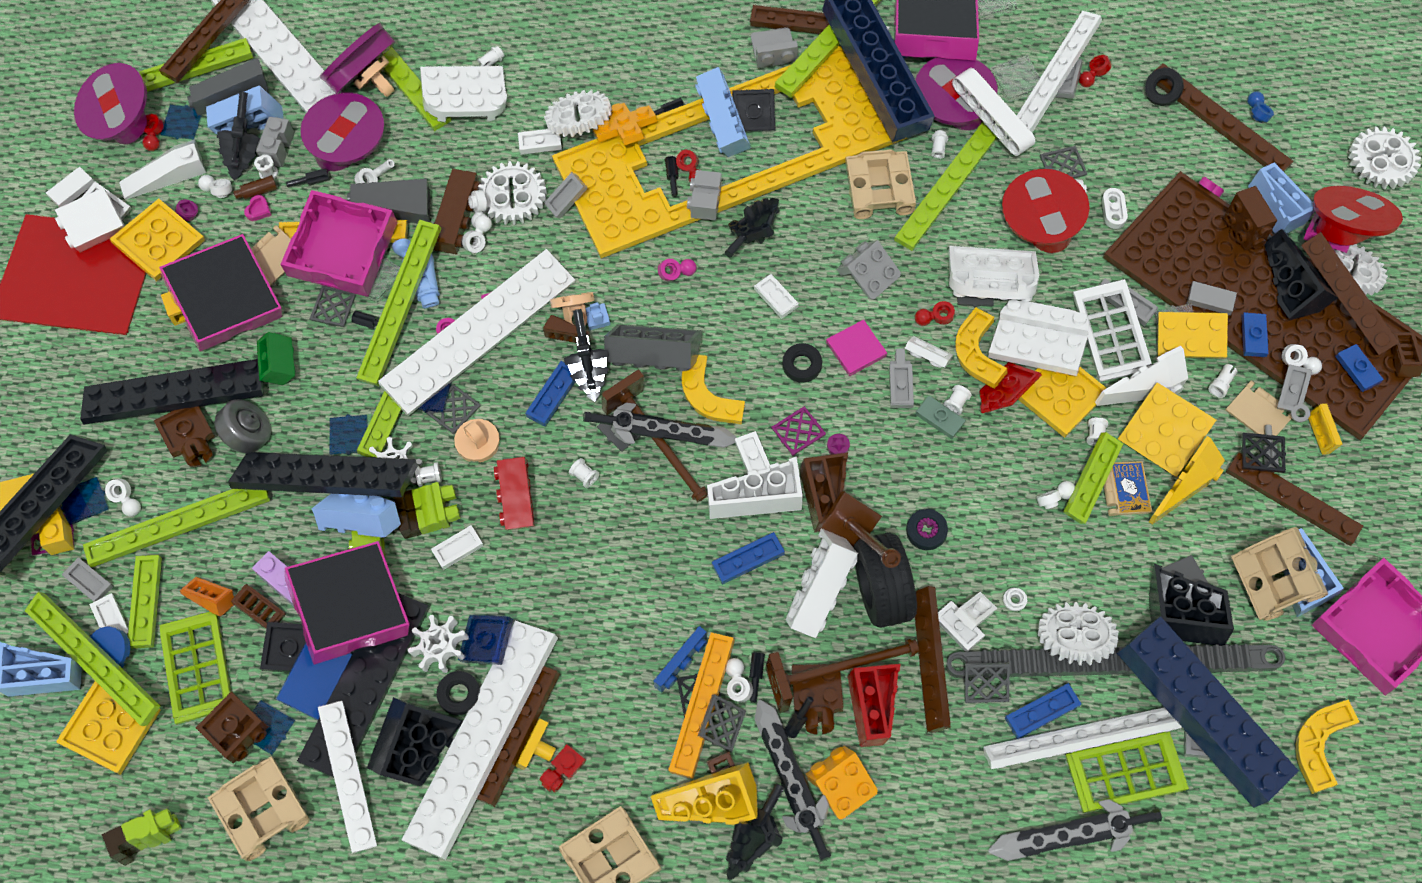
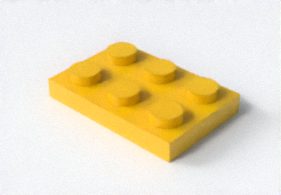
M1159 312L1157 357L1181 346L1184 349L1185 358L1226 359L1228 313Z

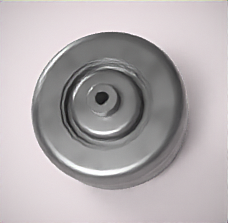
M232 400L215 417V429L218 436L228 447L237 452L245 454L256 452L271 436V425L268 418L261 409L248 401Z

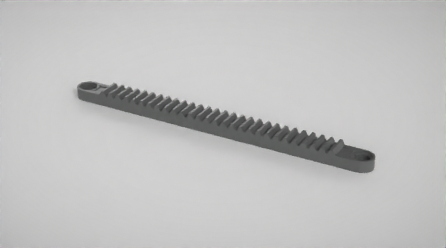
M1225 644L1223 646L1195 645L1193 647L1187 645L1210 672L1274 671L1285 662L1284 652L1276 645L1234 644L1229 646ZM1122 647L1115 648L1113 654L1109 653L1108 659L1102 657L1101 663L1093 659L1092 665H1089L1086 661L1079 665L1077 660H1073L1069 664L1068 658L1060 661L1059 654L1050 655L1051 649L955 652L949 656L946 662V670L954 678H965V669L956 671L951 665L952 661L956 659L963 661L964 664L1009 662L1010 677L1134 674L1117 654ZM1267 652L1276 655V664L1267 662L1265 658ZM1000 667L991 668L996 672ZM974 668V669L979 672V671L982 670L983 668ZM988 669L982 674L984 678H990L993 675ZM1004 669L998 675L1006 677V670ZM972 670L968 671V678H973L976 675Z

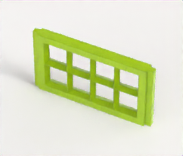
M211 612L159 625L173 719L176 725L206 717L231 692L218 615ZM210 625L213 639L195 644L193 630ZM188 631L190 646L172 650L170 636ZM214 644L216 659L198 663L196 649ZM191 651L193 665L175 669L173 655ZM217 664L219 678L201 683L199 668ZM194 670L197 684L179 689L177 674ZM220 683L223 698L205 702L202 688ZM198 689L200 704L182 709L180 694Z
M1170 732L1126 740L1065 755L1083 813L1103 809L1098 803L1102 800L1094 801L1089 786L1091 782L1104 780L1109 794L1107 799L1119 805L1189 789ZM1159 743L1164 761L1149 764L1144 746ZM1138 748L1144 766L1128 769L1123 751ZM1118 753L1123 770L1108 774L1102 756ZM1097 757L1102 775L1087 778L1082 760ZM1166 766L1172 784L1157 787L1151 769ZM1146 771L1151 789L1136 792L1130 774ZM1125 775L1130 793L1115 797L1109 778Z

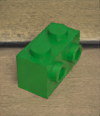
M267 332L257 341L259 381L285 385L295 377L296 368L293 359L292 337Z

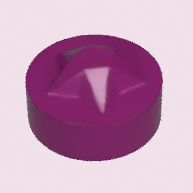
M180 200L176 205L175 213L185 221H192L197 216L198 206L191 200Z
M833 434L829 437L827 450L830 455L847 453L849 451L850 441L845 435Z

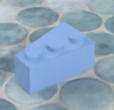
M260 85L244 91L248 93L245 118H248L247 129L258 127V130H264L269 116L284 119L282 106ZM239 94L206 107L208 128L216 135L217 131H232L234 116L237 117Z
M1275 163L1261 168L1248 185L1249 188L1253 186L1258 188L1278 220L1272 229L1274 234L1281 229L1286 233L1306 224L1315 212L1313 202Z
M330 494L312 508L318 529L326 531L327 528H335L340 533H345L346 530L357 531L358 535L385 538L401 525L395 502L380 496Z
M1302 528L1299 529L1300 534L1307 546L1306 549L1317 560V573L1320 574L1328 595L1312 602L1300 601L1293 604L1296 617L1338 596L1344 589ZM1301 559L1299 568L1303 571L1306 567V561ZM1288 569L1283 571L1284 576L1290 574Z
M0 642V692L10 697L80 690L82 667L73 659L46 652L41 653L24 647L19 648Z

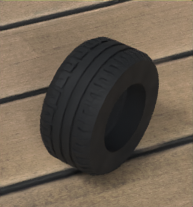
M891 532L873 536L887 549L893 548L900 553V563L896 567L889 568L882 563L881 556L862 539H859L854 544V549L858 553L855 570L862 600L871 623L876 627L884 628L912 621L917 614V598L912 571L901 540L896 534Z

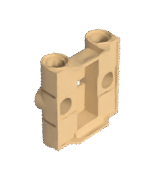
M892 149L869 151L846 157L849 195L856 219L871 217L874 209L896 208V213L902 216L912 214L915 211L916 200L907 151L896 152ZM888 185L890 189H871V187Z
M1298 527L1273 535L1231 556L1259 620H1272L1283 615V609L1300 601L1312 602L1328 595L1320 574L1317 573V560L1306 549L1307 546ZM1301 559L1306 561V567L1303 571L1299 568ZM1287 569L1289 570V575L1276 581L1273 580V575ZM1259 578L1263 583L1260 590L1256 587V581Z
M272 756L248 768L207 797L241 858L247 862L262 855L266 851L263 843L286 828L290 832H295L306 826L310 821L295 791L289 785ZM286 789V796L281 800H277L278 793ZM268 802L271 803L272 806L255 818H251V813ZM242 818V825L239 828L234 829V822L237 819Z
M621 806L559 846L560 853L570 869H573L580 883H617V879L622 875L629 876L630 883H640L662 870L656 858L639 835L627 812ZM596 832L603 834V840L598 844L590 841L591 836ZM605 849L609 851L618 866L615 870H612L602 854V851Z

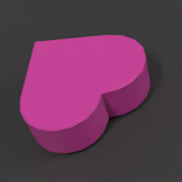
M1205 176L1199 181V184L1218 197L1224 192V189Z
M262 195L252 197L250 205L244 210V214L249 221H257L272 216L268 203Z

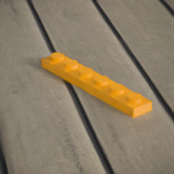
M710 633L668 770L672 774L694 779L705 739L699 737L698 733L711 696L713 694L719 695L726 666L735 642L732 637Z

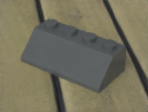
M617 324L604 336V350H608L609 354L607 362H612L616 366L625 365L626 363L633 364L634 367L650 365L655 366L656 369L675 367L676 370L687 371L697 362L702 330Z

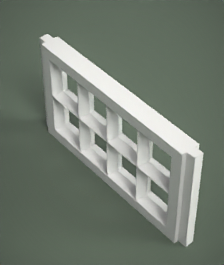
M1125 280L1073 292L1077 311L1087 316L1089 325L1087 344L1099 382L1133 375L1144 365L1147 368L1152 366ZM1121 293L1124 306L1108 310L1105 297ZM1100 298L1104 311L1088 315L1084 302ZM1126 311L1130 324L1114 328L1110 315ZM1106 316L1109 329L1093 333L1090 319ZM1132 329L1136 342L1119 346L1115 332ZM1111 334L1115 347L1098 350L1095 337ZM1137 347L1141 360L1125 363L1121 350ZM1117 352L1120 365L1104 368L1100 355Z

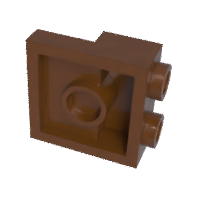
M231 691L195 728L227 760L234 764L236 761H242L248 755V748L254 742L258 743L265 738L266 730L269 726Z

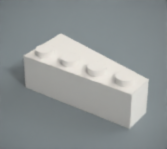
M797 457L790 458L788 462L782 464L775 463L769 465L767 469L750 471L747 475L739 478L734 476L707 485L710 519L802 510L803 496Z
M822 528L818 537L822 538L819 548L814 547L811 553V557H813L811 568L805 570L802 576L801 585L803 589L802 591L797 590L786 617V621L791 629L814 638L824 629L826 617L829 611L834 609L836 597L839 591L845 587L847 575L850 568L852 569L856 565L858 554L846 538Z

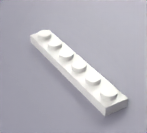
M339 701L320 706L318 711L352 854L377 847L343 702Z

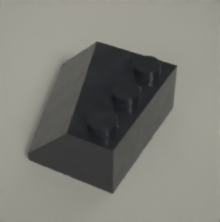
M1154 563L1149 591L1151 623L1161 616L1182 641L1219 646L1225 645L1234 631L1228 591L1200 580L1194 582L1183 578L1184 574L1176 571L1174 574L1164 571L1162 566Z
M393 697L367 769L384 777L422 787L439 763L438 756L445 746L448 748L453 742L452 737L460 728L463 720Z

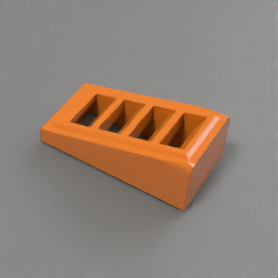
M195 577L180 590L183 596L218 616H222L233 606L231 601L234 595L231 589Z

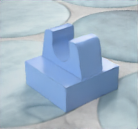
M597 302L589 304L590 307L585 308L589 331L610 325L605 303L598 304Z

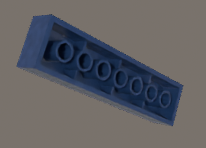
M824 0L822 11L892 143L930 130L935 115L873 1Z
M1161 616L1145 627L1117 652L1118 656L1253 808L1269 802L1299 772L1295 765Z

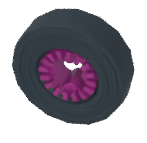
M918 510L911 515L907 522V538L918 549L934 550L941 546L947 538V522L942 514L935 510ZM924 525L927 528L932 527L929 535L926 532H922Z

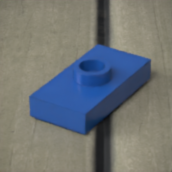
M1243 313L1241 317L1244 356L1267 357L1269 353L1266 314Z
M1357 344L1336 355L1338 361L1362 392L1380 384L1384 380Z

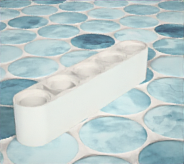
M969 68L953 79L952 83L956 92L1013 155L1018 156L1035 144V137L975 69Z

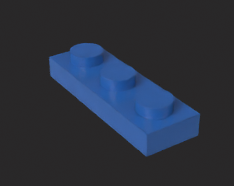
M560 361L525 413L527 418L546 427L576 382L570 377L571 373L568 365H565L563 361Z
M773 532L712 561V567L723 585L785 555V551Z
M699 626L654 679V687L661 693L665 688L669 690L677 681L675 676L680 670L685 671L692 663L691 657L696 651L700 653L707 644V632Z
M1068 683L1007 715L1005 720L1015 737L1020 739L1081 706V702Z

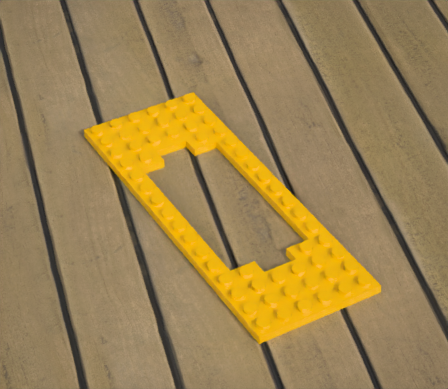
M841 46L827 58L792 96L798 108L813 102L824 120V124L813 128V135L821 148L722 186L718 212L845 163L847 156L877 151L907 139L904 138L892 143ZM791 65L729 88L731 95L732 90L774 89V94L780 93L781 91L775 88V82ZM703 98L657 115L656 123L640 128L644 137L642 140L624 146L619 136L598 142L596 138L552 155L553 162L563 181L573 172L588 188L574 205L600 258L701 220L691 218V211L687 209V200L670 207L660 187L644 193L634 171L647 166V160L639 146L710 119L709 115H706L702 105L704 103Z

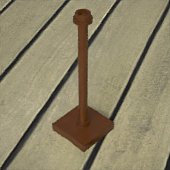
M639 369L601 393L602 410L606 415H609L617 407L625 403L636 404L632 413L645 415L633 399L642 393L644 388V375ZM651 437L693 492L691 498L696 500L697 503L707 497V489L705 487L700 488L663 438Z
M842 490L833 503L832 508L816 529L820 532L822 528L846 538L853 548L854 544L859 539H862L881 556V561L886 567L893 568L900 563L901 556L896 549H887L870 534L882 516Z
M906 639L904 645L791 675L785 673L779 652L769 654L765 670L778 712L783 713L789 711L793 699L790 690L792 684L904 654L913 657L919 653V647L915 639Z

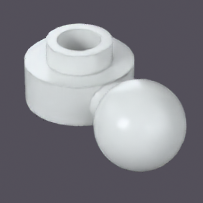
M203 175L198 180L201 190L211 191V194L218 198L227 197L232 192L230 180H214L210 175Z
M483 190L472 191L471 196H469V206L475 211L471 218L474 228L476 218L480 215H485L484 211H486L487 207L486 196Z
M478 216L475 220V231H468L463 236L462 244L467 251L478 253L483 250L485 246L483 232L489 231L492 226L491 219L488 216ZM471 238H474L473 244H470Z
M1288 345L1282 352V360L1288 366L1291 364L1311 369V375L1318 374L1322 369L1321 361L1316 357L1307 358V351L1301 345ZM1294 351L1295 358L1291 359L1290 354Z
M124 479L109 481L105 488L107 498L112 502H121L122 512L126 516L133 517L139 514L141 505L136 499H130L131 487L129 483Z
M1064 481L1059 484L1057 490L1037 496L1036 499L1039 506L1050 509L1059 505V500L1070 499L1075 485L1072 482Z
M731 658L726 666V673L732 677L727 686V693L732 700L745 702L752 696L753 686L749 680L741 676L744 671L743 662L740 659ZM741 685V691L736 693V687Z

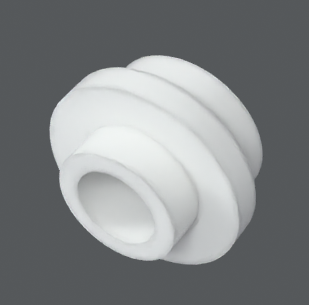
M1010 588L1005 592L1003 602L1009 610L1020 611L1027 604V596L1019 588ZM1011 597H1017L1019 603H1013Z

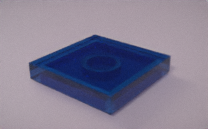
M469 615L465 630L469 638L462 641L460 649L465 658L463 660L458 658V660L463 663L502 665L513 619L509 616Z

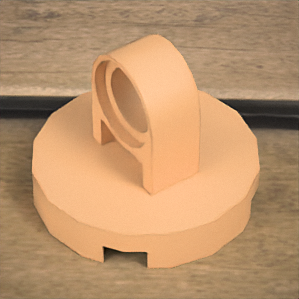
M382 56L379 61L377 60L361 75V82L358 79L354 82L356 87L360 90L371 81L386 97L391 95L395 90L380 73L389 64V61Z
M593 292L550 299L551 308L562 307L564 320L573 324V310L582 309L585 325L587 323V315L584 303L595 301Z
M472 419L463 423L458 428L454 437L457 452L463 459L469 462H484L491 459L497 453L500 443V436L496 427L483 419Z

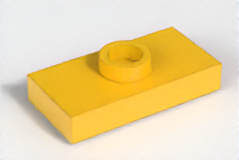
M1320 404L1310 412L1308 419L1321 453L1326 455L1332 453L1343 444L1328 405Z

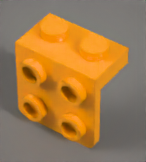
M846 746L834 749L828 758L815 763L810 768V771L805 774L810 783L818 787L822 795L826 796L831 810L840 820L847 817L878 792L857 754Z

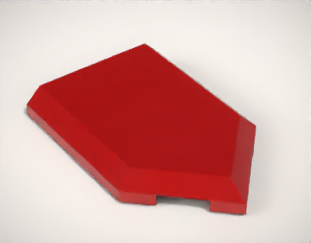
M1008 362L1004 366L1007 368V374L994 389L985 385L980 390L981 413H988L1012 406L1042 374Z

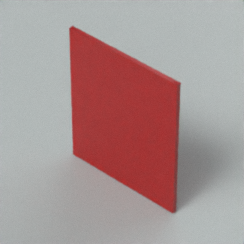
M25 214L0 283V320L127 335L147 273L113 245L110 239L79 252L74 247L70 248L65 239V236H68L65 228L61 230L55 217Z

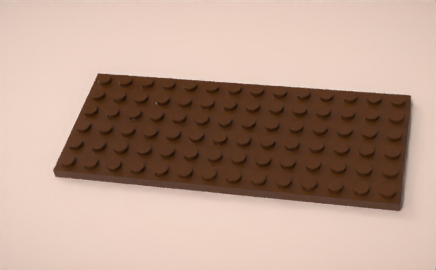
M1180 171L1104 253L1103 258L1179 312L1219 313L1187 304L1193 281L1236 292L1233 312L1231 315H1228L1227 346L1281 385L1284 383L1288 365L1282 360L1284 348L1291 344L1303 346L1307 351V358L1316 357L1322 363L1321 371L1310 377L1304 401L1314 408L1320 404H1327L1334 422L1361 441L1412 377H1398L1393 349L1390 348L1378 355L1339 298L1319 313L1290 320L1278 303L1277 296L1279 295L1277 287L1273 282V269L1269 265L1265 244L1257 249L1253 247L1245 250L1242 244L1237 241L1231 226H1228L1225 221L1224 215L1230 205ZM1308 258V260L1313 264V266L1318 271V268L1315 266L1313 261ZM1370 300L1392 332L1415 333L1422 355V335ZM1243 313L1266 314L1269 353L1267 357L1244 356L1241 317ZM1400 342V344H1409V342ZM1355 344L1358 345L1384 379L1380 384L1364 392L1360 390L1336 358L1339 352ZM1294 351L1290 354L1291 359L1295 358Z

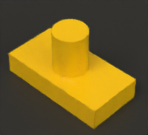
M542 719L537 721L515 765L516 767L525 770L533 754L547 761L551 760L556 748L540 740L548 722Z

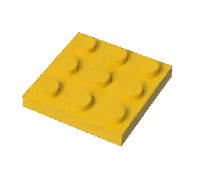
M157 199L110 238L113 245L156 282L162 277L160 266L186 257L205 241L203 235L160 199Z
M1079 367L1077 376L1037 368L1035 371L1040 372L1042 376L1018 400L1065 438L1097 406L1095 401L1106 387L1081 367Z
M1157 382L1118 440L1177 477L1217 420Z
M95 681L56 742L121 775L161 709L156 712L147 726H140Z

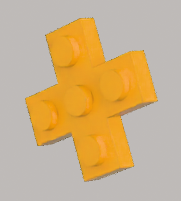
M625 103L614 104L611 106L612 110L611 115L608 116L609 120L603 121L604 125H597V130L593 128L592 130L598 142L619 136L625 146L644 139L640 128L656 123L657 118L650 105L639 107L635 111L630 112Z

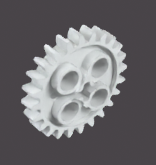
M585 90L578 94L575 91L573 95L566 94V98L560 97L559 102H552L553 106H548V111H545L546 116L544 118L548 130H551V133L556 132L557 136L563 134V137H566L568 134H571V137H573L576 133H579L581 136L584 131L590 133V129L597 130V125H604L603 121L609 120L608 116L611 115L612 108L608 97H605L604 93L600 94L597 91L593 94V90L585 93ZM576 105H578V111H579V115H580V121H579V122H578V114H577V111H576Z
M1385 126L1381 131L1378 127H1375L1373 131L1368 128L1365 133L1361 132L1355 138L1349 149L1351 153L1348 158L1352 159L1350 166H1356L1353 172L1361 173L1359 179L1366 177V184L1373 181L1375 188L1378 184H1382L1383 189H1386L1388 185L1392 189L1396 185L1402 187L1405 182L1409 183L1414 178L1420 167L1419 161L1421 157L1417 156L1420 151L1413 149L1416 143H1409L1410 137L1403 138L1402 131L1398 135L1395 134L1394 128L1390 132H1387Z
M509 161L507 167L500 163V169L493 166V173L486 171L487 178H481L482 184L478 188L483 190L486 196L487 207L484 213H488L490 219L495 217L497 223L503 219L505 225H507L509 220H512L513 225L516 224V220H520L523 224L525 217L532 220L531 213L538 215V208L543 209V202L546 201L545 194H547L544 179H541L540 173L536 174L534 167L530 170L528 164L520 167V162L512 166L511 161ZM510 178H513L514 208H511Z
M1357 244L1350 245L1347 253L1334 249L1365 295L1368 293L1372 296L1374 292L1378 293L1382 289L1388 277L1385 274L1387 270L1382 268L1384 263L1377 262L1379 257L1371 256L1372 251L1366 252L1364 246L1358 248Z
M1065 602L1064 608L1057 604L1055 610L1049 608L1048 614L1043 613L1042 619L1039 621L1038 636H1040L1039 642L1044 643V650L1051 649V656L1059 654L1060 661L1068 658L1069 664L1073 660H1077L1079 665H1082L1083 661L1092 665L1093 659L1101 663L1102 657L1108 659L1109 653H1114L1115 647H1117L1119 631L1116 630V623H1111L1112 617L1104 618L1105 611L1097 613V607L1088 609L1086 603L1083 607H1079L1077 602L1074 603V606H1070Z

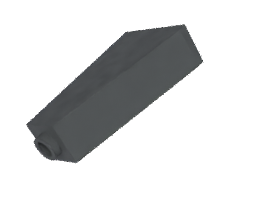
M256 58L190 86L191 95L187 96L190 108H195L198 116L207 114V106L237 95L239 91L244 92L260 85L268 94L270 93L259 58Z
M427 178L350 184V193H347V201L366 203L390 209L393 211L396 220H407V222L418 224L419 220L430 222V187Z

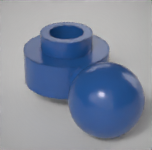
M1252 92L1248 96L1247 102L1249 106L1253 107L1251 109L1253 118L1258 122H1268L1274 115L1273 110L1264 104L1265 98L1261 92Z

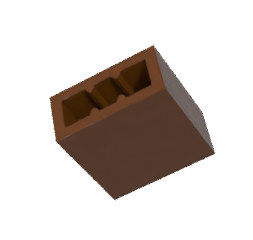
M1256 186L1236 192L1224 215L1227 225L1231 226L1237 241L1242 244L1245 250L1253 247L1254 249L1262 247L1278 221Z

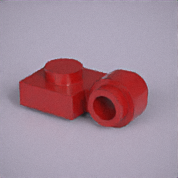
M566 744L551 762V765L556 770L547 769L540 777L542 786L549 792L553 791L556 793L564 783L562 776L564 775L567 779L571 780L586 760Z

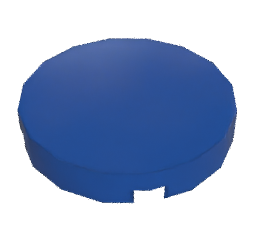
M111 626L101 627L93 632L90 638L123 668L126 664L124 661L130 654V641L127 634L119 628Z

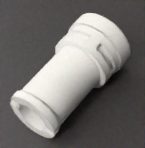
M1224 365L1218 378H1215L1208 388L1211 394L1218 398L1225 397L1230 388L1229 384L1237 374L1236 368L1230 372L1233 365Z

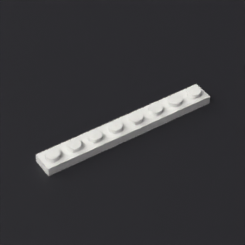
M1086 11L1081 12L1017 114V117L1032 133L1102 22L1101 15Z
M1159 708L988 745L983 748L984 755L991 769L1133 738L1145 737L1156 733L1168 732L1182 727L1165 708Z

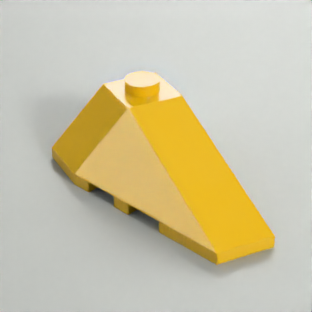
M1207 436L1149 520V523L1153 525L1207 487L1212 479L1214 481L1219 479L1224 471L1220 467L1225 459L1210 437Z
M748 762L650 796L658 820L682 822L692 820L703 821V823L722 822L727 825H735L739 822H746L758 817L757 786Z

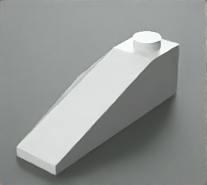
M194 139L172 147L121 180L119 183L124 199L127 200L205 174L206 170L196 140Z
M1179 346L1159 356L1156 359L1158 362L1149 368L1144 365L1130 379L1125 377L1106 388L1095 401L1096 405L1143 401L1157 382L1175 394H1179L1184 389L1183 385L1188 380L1184 349Z

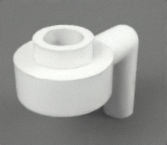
M389 159L374 170L369 168L361 169L355 175V183H365L363 179H365L366 183L377 182V177L394 167V161Z

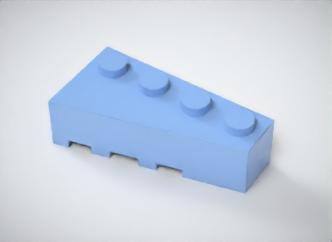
M717 67L696 76L698 84L695 87L699 96L703 97L704 103L702 105L706 115H709L711 121L709 124L713 134L716 136L719 151L721 153L724 152L727 157H731L750 149L749 140L721 69Z

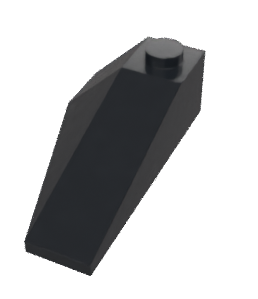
M1283 229L1266 241L1265 247L1269 265L1272 267L1274 274L1273 282L1277 287L1279 295L1277 296L1278 303L1290 320L1319 313L1338 298L1327 281Z

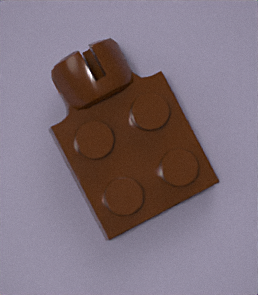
M199 406L173 410L154 420L173 458L182 455L186 463L191 467L202 466L198 459L200 455H202L205 463L210 461L212 450L208 445V441L215 437Z
M829 664L792 665L791 671L792 674ZM837 672L792 684L794 711L799 712L808 696L814 699L805 715L807 717L805 722L806 731L817 735L818 723H821L822 735L832 732L835 725L834 713L843 712L841 673Z

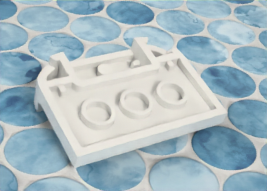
M503 66L420 67L423 107L425 112L428 111L431 115L437 117L438 121L446 122V117L487 116V121H493L496 116L506 109L507 94L505 92Z
M949 246V286L955 296H971L981 299H1015L1029 302L1036 294L1039 280L1036 251Z
M1015 299L1009 300L1000 312V319L988 358L1077 376L1088 338L1089 325L1087 316L1074 310Z

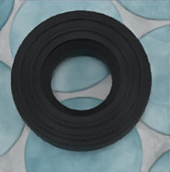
M1166 67L1153 71L1145 83L1147 97L1151 102L1160 106H1167L1176 102L1184 89L1181 75L1176 70ZM1162 79H1168L1173 84L1172 90L1167 94H1159L1156 90L1157 83Z
M799 343L786 350L782 360V367L788 378L795 382L805 383L814 380L819 375L822 369V357L814 346ZM799 356H805L811 361V365L808 369L800 370L794 366V360Z
M451 672L444 676L438 684L436 692L437 701L441 708L449 714H467L478 700L480 686L475 677L467 672ZM459 684L464 685L468 689L467 697L461 702L452 701L449 696L452 687Z

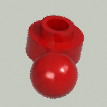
M1098 55L1091 60L1089 64L1091 70L1080 74V85L1086 88L1091 87L1095 83V76H1102L1110 71L1112 63L1108 56Z
M148 114L146 115L147 122L144 130L147 135L143 138L142 144L146 150L155 151L160 146V141L156 135L162 131L164 124L163 120L157 115Z
M682 150L677 155L676 163L681 170L690 173V182L691 178H695L696 170H699L696 168L699 160L695 152ZM688 157L691 158V163L689 165L686 164V159Z
M941 301L935 304L933 311L919 309L915 313V321L920 326H926L932 320L942 325L949 324L955 317V308L950 302ZM946 313L947 316H941L940 314Z

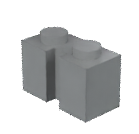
M269 116L256 149L259 157L261 155L271 156L276 167H283L287 156L284 147H290L295 134L288 119Z
M696 170L695 178H691L690 191H693L692 196H688L687 209L691 211V218L717 219L722 173Z

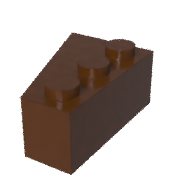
M848 452L804 458L799 471L814 533L819 532L816 528L825 515L828 514L841 491H844Z

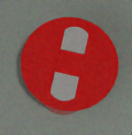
M1036 169L1018 176L1007 187L1002 202L1004 218L1009 228L1021 239L1033 243L1036 248L1047 253H1057L1068 247L1072 238L1080 232L1086 223L1090 209L1088 196L1081 184L1068 174L1053 169Z
M1329 186L1318 190L1314 195L1313 208L1320 217L1316 226L1317 234L1321 232L1327 241L1334 244L1349 246L1373 236L1388 235L1395 232L1403 221L1402 213L1395 204L1368 190L1350 186Z

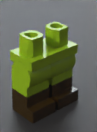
M439 482L431 483L432 485H425L418 489L405 491L402 497H394L401 523L399 529L404 539L434 532L442 528H449V522L461 518L457 504L448 507L445 504L446 501L456 499L453 485L440 486Z
M168 809L157 814L152 810H148L143 813L144 817L134 818L101 834L110 858L126 866L134 862L132 855L147 847L154 848L161 843L166 844L172 841L170 834L182 829L178 817L175 814L172 815Z

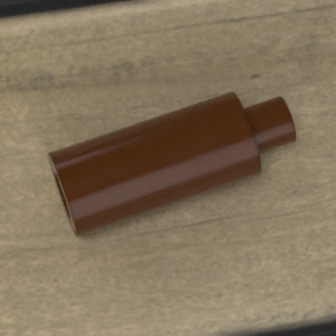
M273 175L239 185L240 189L233 191L236 199L244 197L247 200L256 195H262L278 189Z

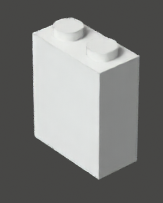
M104 188L55 209L58 215L55 218L61 230L65 228L68 236H65L70 248L74 247L79 252L110 239L125 226L108 192Z

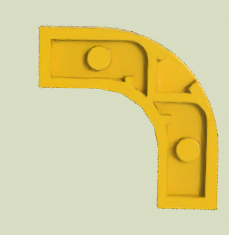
M975 307L958 330L956 354L959 363L968 374L995 389L1007 374V368L989 359L981 352L979 342L994 323V316Z
M698 355L694 366L687 371H682V389L686 400H688L697 413L708 419L742 424L745 401L717 397L708 391L704 383L708 358L705 355Z
M1349 699L1315 712L1303 723L1296 739V758L1312 794L1338 785L1326 761L1324 746L1330 734L1357 725L1360 722Z

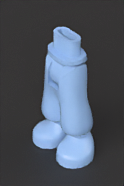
M408 239L395 241L392 245L394 253L404 259L411 241ZM432 254L416 292L417 300L421 302L423 308H430L439 304L438 296L440 294Z

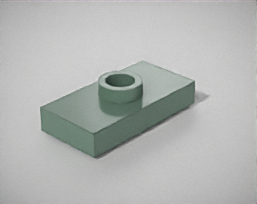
M931 396L925 399L915 413L916 416L950 439L955 437L966 422L964 418Z

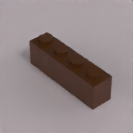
M452 168L434 223L441 227V231L433 251L457 255L459 248L463 247L462 239L464 232L470 226L469 216L471 212H474L469 206V196H471L472 191H478V186L481 184L476 172Z

